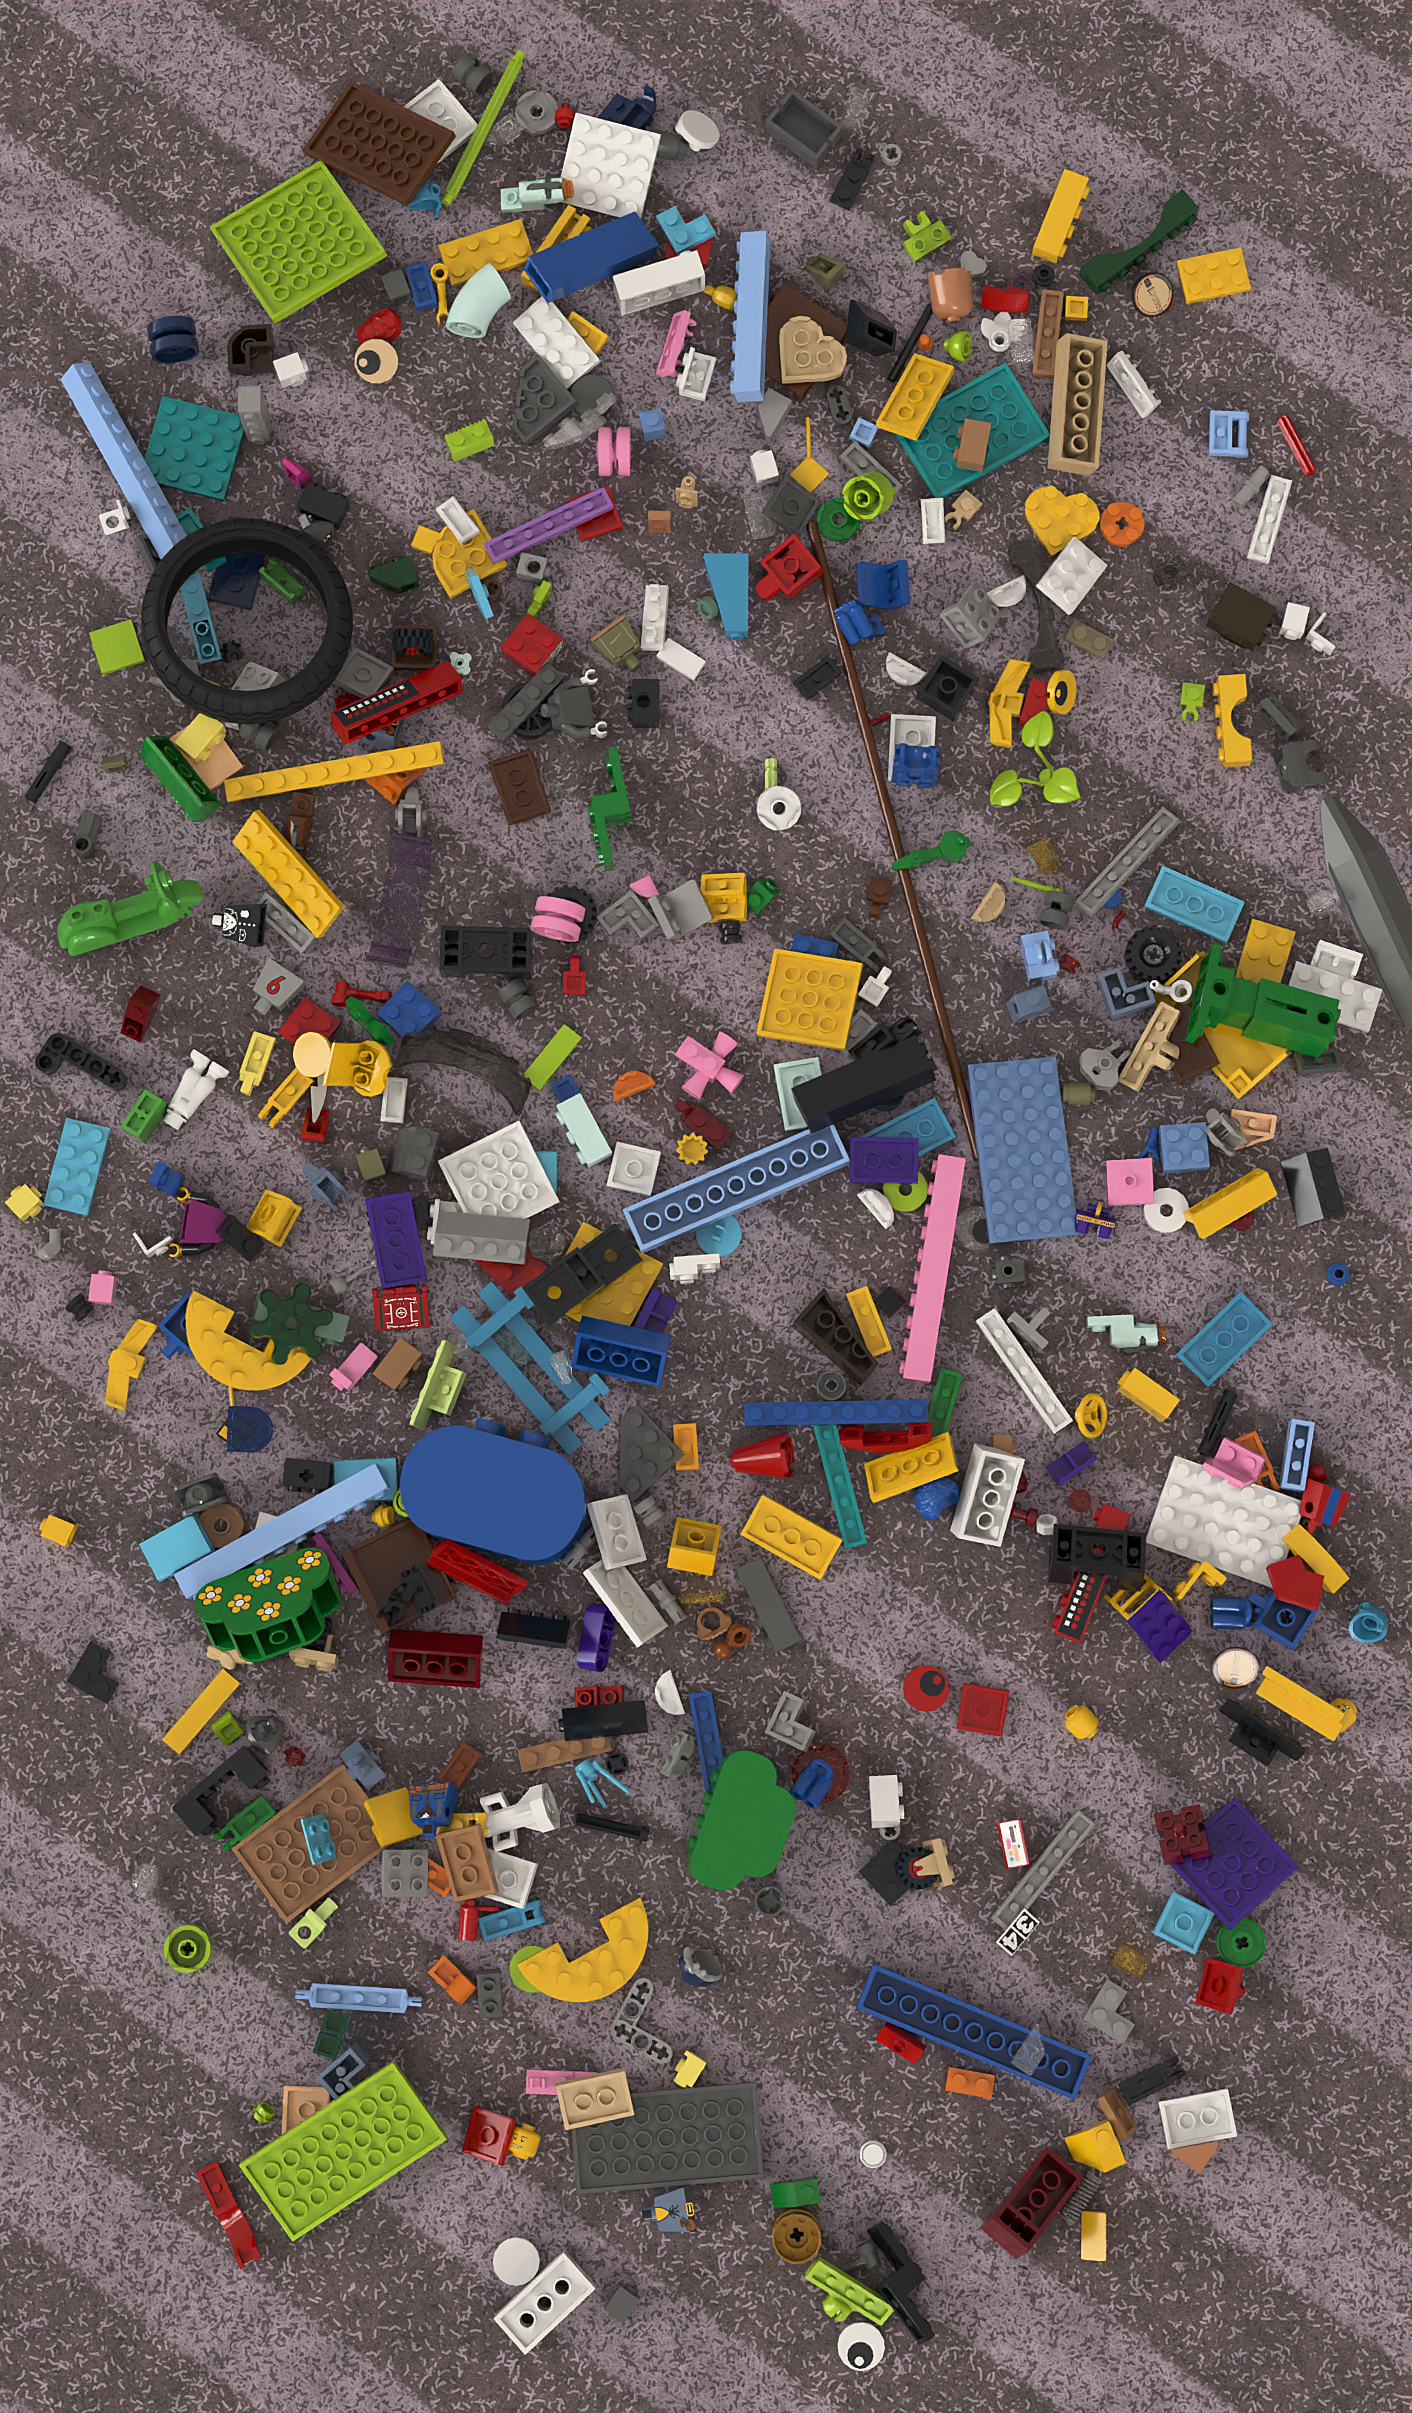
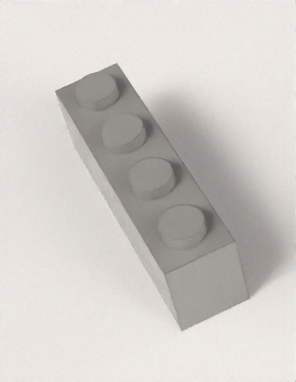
M238 386V414L248 442L262 445L265 441H270V413L261 386Z

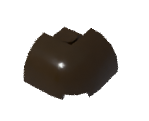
M271 324L242 326L241 329L233 334L228 341L227 347L228 370L231 373L241 376H253V373L274 372V340Z

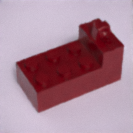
M1045 2147L1037 2154L1000 2205L991 2212L980 2229L1015 2259L1019 2258L1031 2249L1083 2177L1051 2149Z

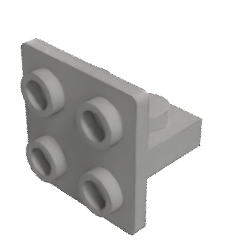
M383 1850L382 1897H426L428 1893V1850Z

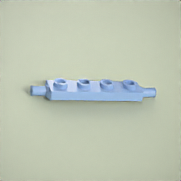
M313 1983L310 1990L296 1989L295 1999H308L310 2006L317 2008L405 2013L408 2006H422V2002H413L422 2001V1997L408 1996L407 1989Z

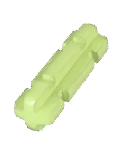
M773 758L765 760V790L772 786H777V760Z

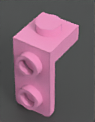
M360 1343L339 1369L334 1368L329 1374L333 1378L331 1383L340 1391L345 1388L350 1392L377 1360L378 1356L363 1343Z

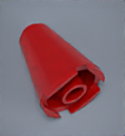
M781 1433L735 1449L734 1454L730 1455L731 1467L735 1468L736 1472L786 1479L793 1478L795 1469H790V1465L795 1460L791 1437L787 1438L789 1433Z

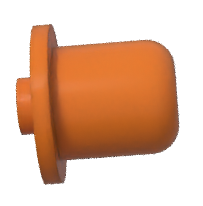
M922 334L919 337L918 347L923 351L930 350L933 346V340L927 334Z

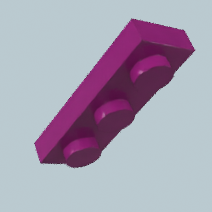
M319 1532L312 1538L315 1542L312 1546L326 1554L333 1572H336L340 1578L338 1584L343 1592L347 1593L349 1591L351 1595L358 1592V1586L323 1534Z

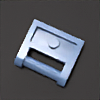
M1210 411L1208 456L1248 457L1249 450L1246 448L1248 412ZM1232 421L1238 422V448L1232 447Z

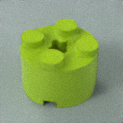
M876 470L864 472L850 479L845 484L842 495L844 494L845 501L843 502L844 508L855 519H873L890 508L895 496V489L889 480Z
M187 1924L176 1928L169 1934L164 1943V1956L175 1970L183 1973L202 1969L210 1962L214 1953V1942L210 1933L205 1928L195 1924ZM189 1942L194 1947V1951L190 1952V1954H188V1950L184 1949V1946L188 1945Z

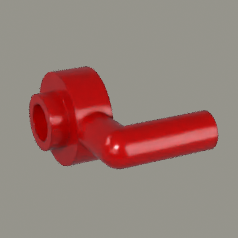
M562 103L561 108L555 110L554 121L558 123L562 130H566L573 125L577 112L570 109V104Z

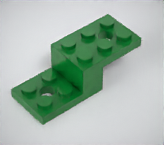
M617 747L609 748V756H605L608 775H613L612 778H609L612 793L591 797V804L588 805L590 822L596 825L592 826L595 845L600 844V847L596 848L599 866L604 865L605 872L614 870L606 827L631 822V812Z

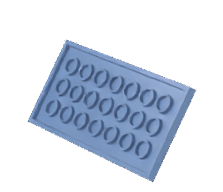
M1056 1057L967 1065L966 1071L989 1244L1079 1235V1232H1076V1206Z

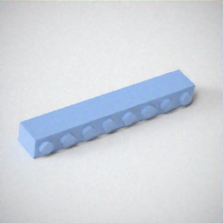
M767 231L741 232L740 241H737V253L740 255L739 261H736L737 275L739 274V280L735 281V292L738 294V300L734 301V311L737 314V320L733 321V331L736 334V340L732 342L735 360L731 362L734 380L730 383L731 394L735 395L737 402L764 401L771 247Z

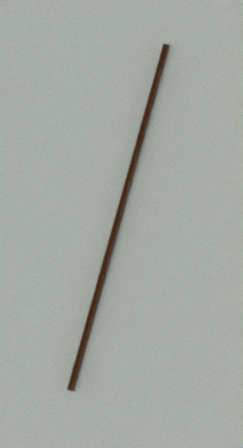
M816 521L810 522L806 525L815 560L825 571L820 576L894 860L897 861L905 857L851 649L835 620L836 615L833 610L838 608L839 604ZM909 869L897 870L973 1159L977 1161L978 1156L971 1103Z

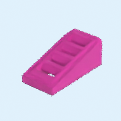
M286 458L282 460L286 476L299 488L304 489L307 483L313 479L312 474L296 462Z

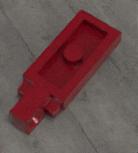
M682 1099L675 1104V1108L683 1114L680 1119L684 1121V1124L699 1136H702L716 1150L719 1151L732 1136L733 1132L699 1105L692 1102L689 1106Z

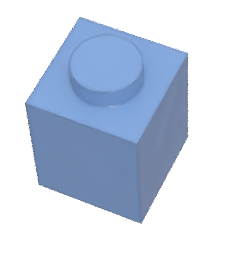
M661 408L639 413V422L644 442L666 437Z

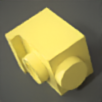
M686 2049L684 2055L687 2058L686 2060L680 2059L674 2069L678 2073L673 2081L684 2088L687 2085L692 2088L707 2062Z

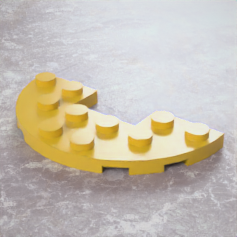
M194 1290L192 1291L185 1314L187 1341L200 1366L219 1382L242 1390H265L291 1380L312 1359L302 1349L295 1348L289 1353L285 1364H275L271 1358L274 1350V1342L269 1339L262 1352L225 1333L224 1331L234 1311Z
M639 1897L600 1918L599 1921L609 1941L573 1961H567L559 1943L556 1942L516 1965L535 1988L558 2000L588 2002L612 1994L634 1975L646 1951L648 1920L641 1898Z

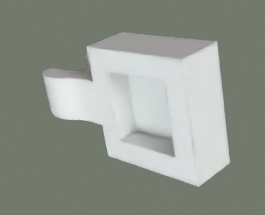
M884 966L876 979L870 976L858 996L878 1007L889 990L885 982L891 975L892 970Z

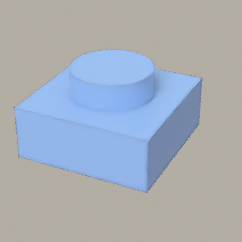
M858 418L849 436V440L856 441L858 444L870 448L878 428L876 425Z

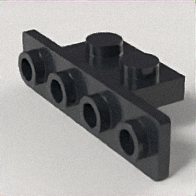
M1227 1699L1219 1709L1221 1713L1238 1723L1228 1741L1264 1765L1268 1766L1271 1763L1277 1750L1294 1761H1298L1304 1755L1306 1749L1299 1742L1282 1734L1278 1728L1270 1726L1258 1715L1244 1709L1238 1702Z

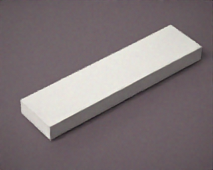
M1275 475L1270 476L1247 559L1265 564L1269 563L1292 480Z

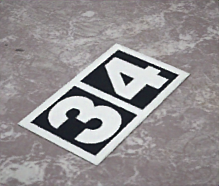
M1024 1908L996 1943L1012 1956L1040 1922Z

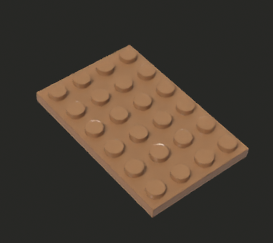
M342 1764L231 1848L286 1924L388 1847L381 1848L371 1829L374 1823L364 1806L365 1801L370 1798L356 1780L354 1781L346 1772L347 1767L345 1764ZM325 1813V1817L330 1825L331 1839L336 1847L335 1854L337 1859L312 1865L300 1819Z

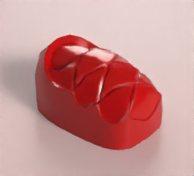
M393 309L378 311L357 329V340L360 345L370 339H382L392 343L401 334V318Z

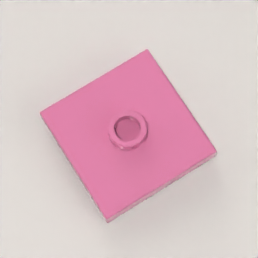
M1152 1158L1106 1161L1109 1207L1154 1204Z

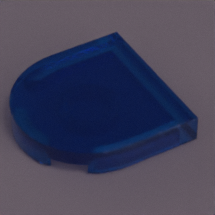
M228 1406L226 1452L252 1453L266 1447L273 1436V1424L268 1414L257 1407Z

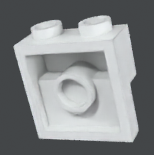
M719 1254L674 1257V1263H669L671 1280H680V1284L694 1283V1279H698V1270H702V1273L716 1272V1268H720Z

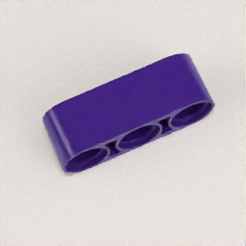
M590 1603L586 1608L577 1656V1664L580 1669L603 1672L607 1667L615 1617L606 1605Z

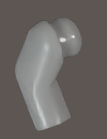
M60 1229L49 1230V1242L43 1248L38 1249L37 1254L40 1259L50 1260L60 1252Z

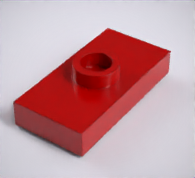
M887 2021L875 2038V2040L913 2064L917 2062L926 2048L925 2044Z

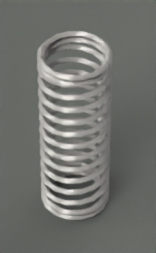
M1087 2171L1085 2176L1092 2182L1085 2178L1083 2180L1086 2183H1090L1089 2185L1082 2181L1080 2182L1083 2186H1087L1088 2190L1078 2185L1086 2194L1076 2188V2191L1084 2197L1073 2192L1081 2200L1074 2196H1071V2198L1079 2204L1069 2199L1076 2207L1066 2203L1073 2209L1071 2210L1064 2206L1067 2211H1071V2214L1064 2210L1059 2213L1060 2216L1073 2225L1076 2223L1074 2219H1078L1076 2215L1080 2216L1079 2212H1083L1081 2208L1085 2209L1084 2205H1088L1087 2202H1090L1087 2197L1092 2198L1090 2195H1094L1092 2190L1097 2191L1095 2187L1099 2188L1098 2184L1102 2182V2180Z

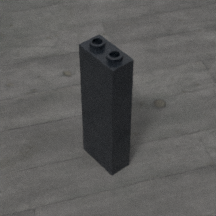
M916 1035L791 1088L794 1101L810 1133H815L936 1081L934 1071L937 1070L933 1058L928 1059V1050L925 1043H920Z

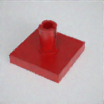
M1207 1958L1195 2003L1232 2014L1236 1998H1242L1245 1994V1987L1240 1984L1244 1968Z

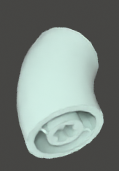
M490 263L478 270L466 282L455 298L445 325L452 333L471 338L484 337L493 316L505 303L511 300L504 281Z

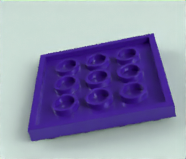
M1236 1798L1230 1801L1205 1824L1206 1829L1201 1830V1832L1205 1831L1207 1834L1212 1856L1193 1859L1190 1854L1183 1856L1184 1862L1170 1864L1229 1930L1234 1928L1299 1869V1866Z

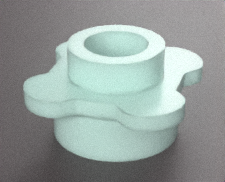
M457 652L451 653V665L458 674H469L471 671L469 667V662L472 659L469 653L464 655Z

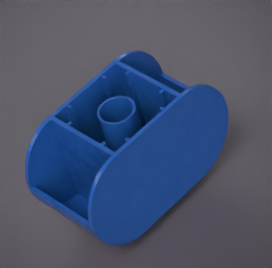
M477 1418L474 1429L459 1425L442 1427L428 1433L413 1446L402 1467L400 1477L401 1500L411 1521L431 1537L443 1541L449 1539L464 1547L525 1564L544 1565L563 1557L573 1548V1543L578 1541L581 1536L588 1511L586 1492L573 1466L560 1454L548 1450L550 1444L548 1437L521 1430L519 1441L504 1437L506 1431L503 1428L504 1425Z

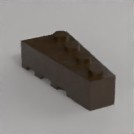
M823 1288L794 1320L792 1327L861 1386L874 1372L878 1362L862 1340L858 1338L853 1327L846 1321L840 1309L833 1303L828 1296L829 1294Z

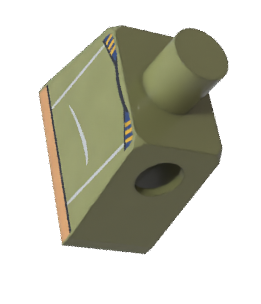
M624 614L590 639L592 648L615 669L625 663L629 670L634 672L642 665L635 656L641 651V645Z

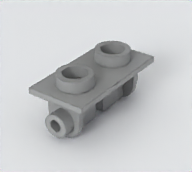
M679 1730L678 1734H675L670 1742L671 1748L668 1755L663 1757L659 1772L677 1781L678 1777L682 1776L687 1762L681 1760V1757L683 1755L690 1758L696 1746V1738Z

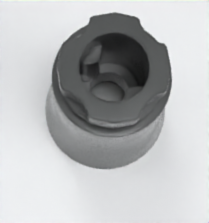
M646 125L645 131L661 134L656 157L684 161L688 144L685 138H680V136L665 133Z

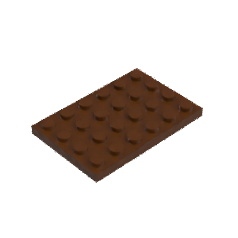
M350 81L304 147L303 152L306 156L316 161H321L324 165L408 207L456 135L453 131Z

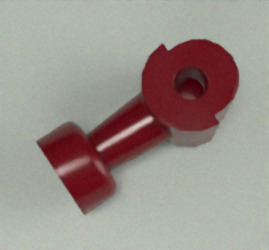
M1013 1502L1009 1517L1025 1520V1525L1034 1527L1038 1509L1029 1508L1026 1511L1016 1507L1017 1503Z

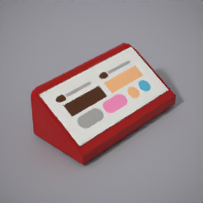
M1021 1819L998 1822L997 1827L1006 1869L1030 1865Z

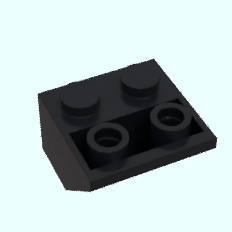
M850 300L845 342L874 356L895 352L897 330L883 313L856 300Z

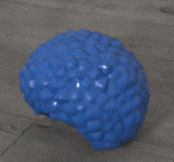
M944 1476L918 1486L914 1492L915 1507L918 1513L925 1520L938 1519L943 1509L959 1502V1487L949 1476Z

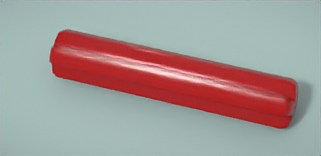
M1288 415L1281 416L1277 423L1302 471L1306 476L1313 474L1316 471V467Z

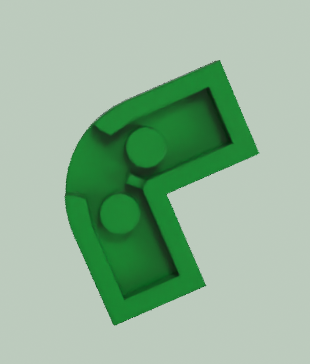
M352 996L345 1001L349 1008L347 1012L350 1017L357 1021L374 1041L382 1043L387 1047L394 1042L385 1025L372 1018L363 1002Z

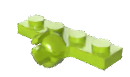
M819 2256L804 2273L805 2279L829 2293L823 2301V2309L831 2318L837 2314L834 2319L835 2321H844L851 2312L857 2311L882 2326L894 2311L883 2296Z

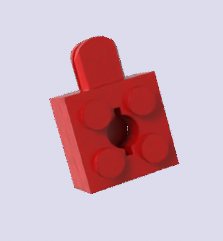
M794 533L760 561L768 571V574L756 583L755 591L760 598L768 601L783 590L787 597L792 600L824 574L825 571Z

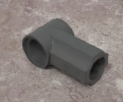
M83 812L77 834L72 840V848L81 859H88L95 852L94 845L103 820L101 816L95 813ZM88 843V847L85 850H78L80 844Z

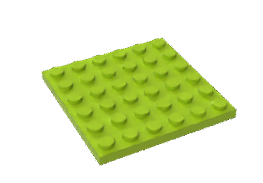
M318 161L209 227L274 324L387 257L382 245L321 161Z

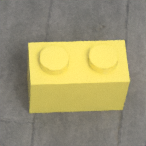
M199 713L174 743L181 752L198 765L201 760L205 761L209 757L211 749L215 744L218 745L223 741L226 736V729L218 720Z

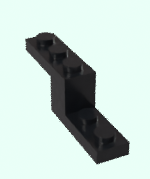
M880 2221L871 2226L867 2232L895 2270L876 2287L920 2345L932 2339L935 2334L931 2330L930 2323L920 2315L916 2304L908 2299L907 2295L926 2278L923 2276L921 2268L908 2256L906 2248L894 2237L892 2229L883 2221Z

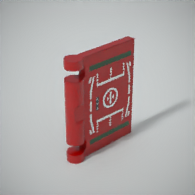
M422 1284L423 1294H417V1285L383 1288V1297L378 1298L377 1288L372 1289L375 1332L430 1327L427 1284Z

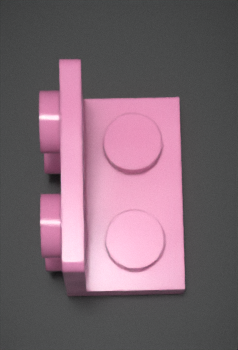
M1225 1437L1215 1458L1204 1462L1203 1467L1208 1469L1207 1472L1210 1475L1218 1478L1221 1476L1228 1480L1227 1483L1229 1485L1240 1488L1256 1482L1267 1458Z

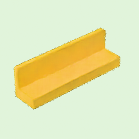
M1256 1168L1182 1213L1186 1221L1194 1224L1199 1237L1205 1239L1277 1196V1192L1268 1172Z
M1267 1666L1262 1673L1265 1679L1256 1691V1694L1331 1741H1335L1349 1719L1347 1715Z

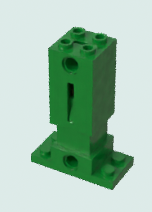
M1212 944L1200 964L1185 1037L1186 1042L1194 1043L1198 1036L1202 1037L1205 1027L1215 1029L1218 1023L1242 1029L1241 1036L1313 1057L1319 1058L1323 1051L1328 1050L1330 1042H1334L1337 1035V1029H1334L1341 1014V1009H1338L1340 1000L1261 978L1258 983L1234 977L1235 970L1221 966L1223 961V955L1220 954L1222 945Z

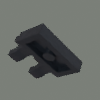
M411 1578L406 1583L402 1582L398 1588L395 1587L388 1598L391 1602L380 1609L376 1616L381 1618L384 1613H388L390 1615L388 1624L391 1626L395 1623L396 1619L400 1620L404 1613V1607L410 1601L419 1582Z

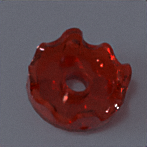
M814 1745L809 1747L807 1752L802 1751L796 1757L792 1766L791 1778L794 1784L804 1767L810 1765L815 1759L828 1763L833 1769L832 1775H834V1778L832 1779V1786L821 1801V1803H828L838 1798L845 1791L849 1781L850 1770L846 1759L838 1750L827 1745Z

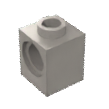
M521 552L516 571L517 579L540 585L544 579L548 580L551 572V566H548V559ZM532 566L540 568L537 573L529 572V568Z

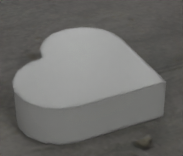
M965 251L960 257V267L965 268V273L971 270L972 277H979L985 273L986 262L981 258H977L974 252Z

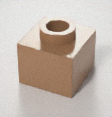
M1012 1435L992 1436V1447L1016 1454V1440H1012Z

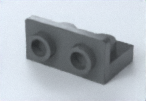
M1272 695L1269 699L1266 697L1259 703L1256 710L1285 742L1302 729V725L1275 695Z

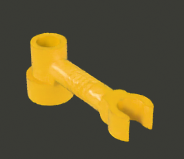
M437 263L431 268V277L437 284L439 313L436 319L439 325L440 317L443 315L448 317L449 314L445 291V282L448 279L449 272L448 268L442 263ZM440 273L444 274L442 277H437Z

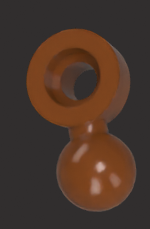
M743 1623L733 1624L726 1634L728 1640L726 1642H718L715 1645V1656L725 1660L731 1656L733 1647L740 1648L745 1646L751 1639V1632Z

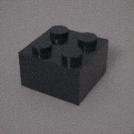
M941 655L917 691L916 699L954 722L976 689L979 678Z

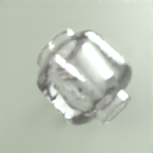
M1324 885L1310 891L1305 902L1311 915H1316V917L1321 919L1338 910L1337 903L1340 902V898L1335 889L1331 891L1328 886Z
M142 1862L141 1866L138 1865L134 1868L129 1883L130 1888L135 1890L134 1895L148 1899L149 1895H156L158 1893L163 1878L162 1873L159 1871L160 1867Z

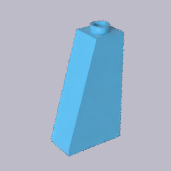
M704 553L705 569L715 602L718 606V613L725 636L730 637L731 640H742L743 637H748V553Z

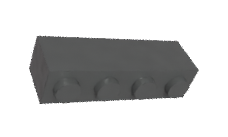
M761 1557L737 1568V1575L734 1578L739 1588H745L747 1595L744 1596V1599L749 1609L754 1607L758 1615L754 1619L759 1629L764 1628L768 1637L764 1638L769 1650L774 1649L778 1653L800 1642L801 1639Z

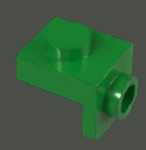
M764 877L758 880L747 892V906L756 915L760 914L772 899L780 894L776 883Z

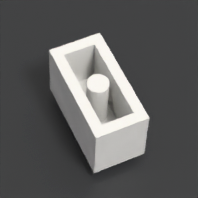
M897 1775L869 1776L872 1828L900 1827V1819H904V1805H899V1796H903L902 1782L897 1781Z

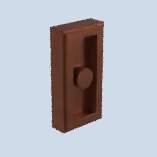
M463 1741L437 1780L441 1783L450 1782L458 1790L482 1756V1753Z

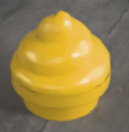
M382 1504L375 1509L370 1518L379 1527H388L395 1521V1512L392 1506Z

